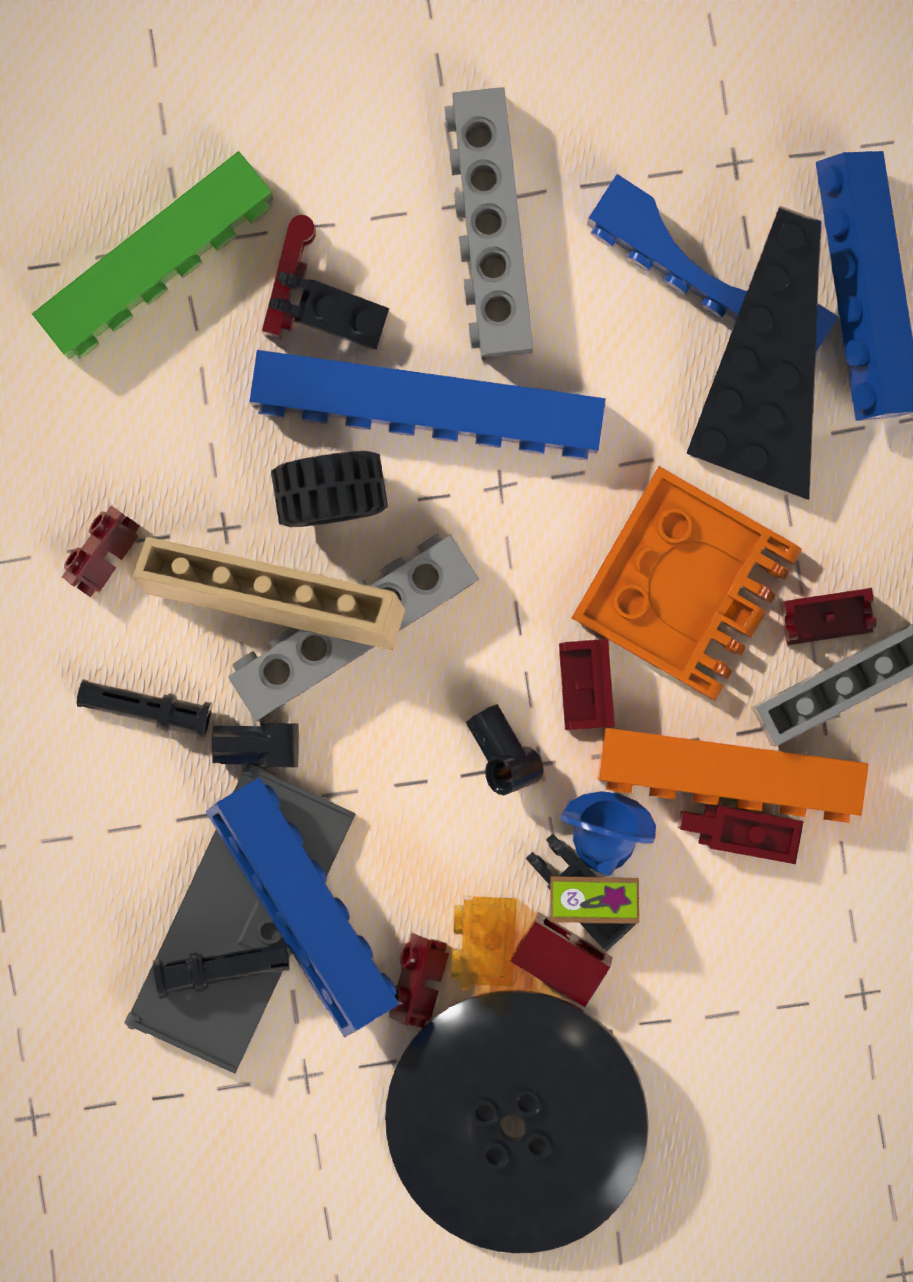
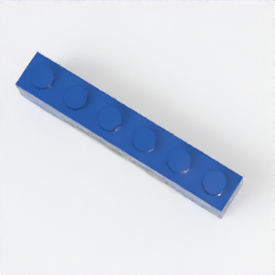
M616 174L588 217L587 225L593 228L590 234L608 247L612 248L616 243L630 253L627 258L638 267L646 271L654 267L666 275L664 282L677 292L686 295L689 290L703 299L700 305L716 317L722 319L726 314L736 320L747 290L730 286L712 277L692 262L670 236L660 217L654 197ZM818 304L816 351L839 317Z

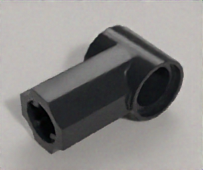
M498 704L486 708L466 721L469 730L488 761L485 768V776L488 785L495 793L505 796L538 783L541 780L544 772L541 757L531 747L521 746Z
M260 723V726H213L212 763L259 764V767H298L299 723Z

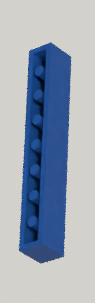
M257 350L249 402L252 406L259 407V415L284 418L285 411L302 413V420L312 423L328 424V417L346 419L345 426L350 428L371 430L372 423L389 425L388 432L393 434L414 436L415 429L433 431L432 438L436 440L458 442V435L476 437L475 444L480 446L501 448L502 441L519 443L518 450L523 452L544 454L545 447L563 449L562 457L588 460L589 453L597 454L599 451L606 398Z

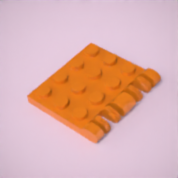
M658 466L571 619L683 682L704 696L716 701L724 685L695 669L697 663L726 679L729 678L732 670L722 661L704 654L710 640L713 639L727 651L733 654H743L746 646L717 630L718 626L722 622L744 636L752 638L766 611L737 593L742 587L766 602L772 603L776 594L769 587L761 583L758 584L748 578L749 572L753 565L757 564L770 575L785 580L790 571L761 554V551L764 548L780 559L794 565L802 548Z

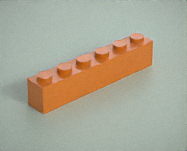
M604 728L597 780L607 781L606 790L632 793L633 785L650 787L649 796L675 799L676 791L694 793L693 802L719 805L720 797L737 799L736 808L762 811L763 803L781 805L780 814L806 817L807 809L824 811V820L849 823L850 815L862 816L869 763Z

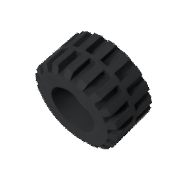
M351 451L308 457L280 464L271 470L278 521L283 526L306 527L373 516L388 508L380 454L371 451Z

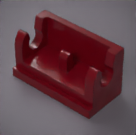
M872 588L780 602L786 645L873 633V628L877 626V621L872 613L871 603L874 601Z
M608 639L559 643L565 730L615 727Z
M538 911L517 945L510 962L583 1007H586L611 968L613 957L557 922H550V918Z

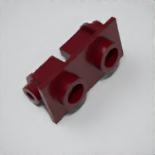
M110 506L107 512L102 511L96 516L89 528L91 535L82 548L77 547L71 552L64 564L66 571L62 578L73 587L81 580L77 589L89 597H92L95 591L101 592L117 568L104 559L107 553L110 552L122 560L139 537L136 532L140 525L127 516L121 523L120 521L125 515L113 506Z
M416 933L411 934L410 941L404 946L401 953L400 964L402 970L398 984L395 985V998L399 1005L390 1010L389 1018L406 1026L410 1024L420 1028L425 1026L426 1020L431 1021L439 991L424 986L426 979L437 982L442 981L450 954L446 952L448 943L436 939L430 940Z

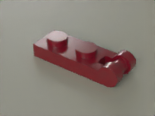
M306 215L294 216L288 225L270 300L271 298H282L291 302L294 289L287 288L277 282L279 272H286L305 279L308 263L301 262L304 248L311 245L316 238L313 220ZM268 307L262 332L264 336L281 340L284 330H292L295 318Z

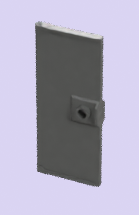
M245 763L233 792L258 777L261 778L264 785L271 786L280 800L279 809L287 822H292L298 828L304 842L302 847L310 860H315L320 864L327 877L356 813L276 777L258 767L257 764ZM215 830L155 960L161 959L165 963L188 959L191 953L196 952L202 954L203 957L217 956L285 942L217 830ZM287 946L288 956L290 958L292 952ZM152 965L124 1024L131 1030L136 1029L145 1034H150L236 1074L283 971L208 984V988L202 992H196L195 989L168 993L167 998L160 999L157 993Z

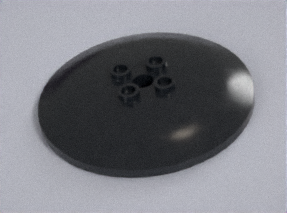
M500 990L483 993L458 1002L439 1013L420 1030L403 1052L392 1076L386 1101V1136L390 1155L399 1178L411 1198L428 1217L450 1234L470 1244L497 1252L517 1254L549 1251L573 1243L596 1230L614 1214L630 1193L642 1167L648 1143L649 1121L645 1091L635 1065L623 1045L607 1027L582 1008L558 997L535 991ZM508 1115L520 1117L525 1124V1133L520 1137L508 1136L502 1129V1119Z

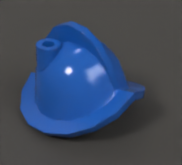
M600 791L583 794L570 801L560 816L561 821L573 825V842L579 858L590 869L607 876L612 875L614 870L622 867L632 856L636 843L653 844L655 840L656 824L650 812L638 801L619 793Z

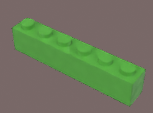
M240 151L236 152L32 313L33 317L66 358L71 359L74 355L78 359L83 358L99 345L96 338L107 329L111 328L115 332L126 325L134 317L131 311L143 301L150 305L164 295L168 290L165 284L177 274L184 278L196 270L203 262L199 257L210 248L214 247L218 251L229 244L237 236L234 230L246 220L253 224L268 213L271 209L268 203L274 199L271 190Z

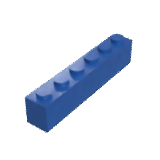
M884 151L843 152L817 161L816 169L855 420L895 418L913 413V337Z
M258 777L216 802L206 811V814L345 1038L399 1005L395 998L396 989L391 979L385 973H380L371 959L373 952L369 943L363 936L357 935L348 921L350 915L344 903L339 898H334L325 884L327 878L324 870L317 861L310 860L302 847L304 842L300 831L292 822H287L279 809L280 800L271 786L264 785L261 778Z

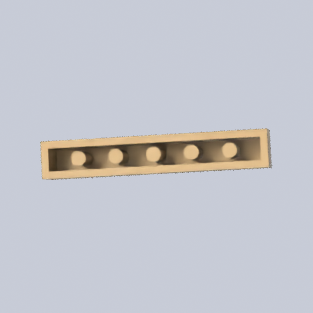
M148 536L145 538L133 574V578L148 595L392 651L405 613L404 606L393 591Z

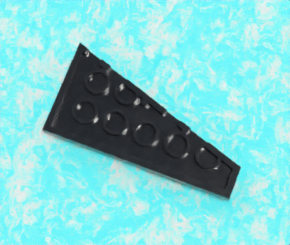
M779 206L686 454L809 500L822 221Z

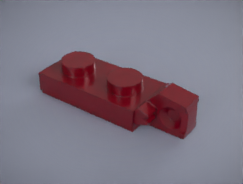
M705 804L704 814L681 811L678 828L679 830L700 833L698 844L707 845L710 849L796 864L804 821L729 806Z

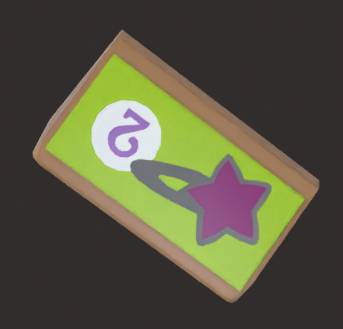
M550 876V922L639 924V878Z

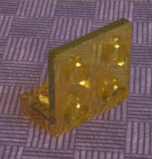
M464 895L463 905H455L453 934H462L461 949H453L452 979H460V989L469 990V985L513 986L514 964L510 960L514 954L516 898Z

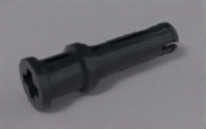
M85 679L81 681L76 701L77 707L80 708L85 707L155 723L161 732L167 733L170 729L196 735V739L200 741L205 740L213 705L212 702L207 701L201 705L178 700L176 694L172 693L164 694L163 698L127 689L89 682Z
M286 942L268 947L242 950L217 956L203 957L202 954L196 952L191 953L188 959L165 963L161 959L153 960V970L158 996L160 999L167 998L168 993L188 989L202 992L208 988V984L272 972L289 971L290 962Z

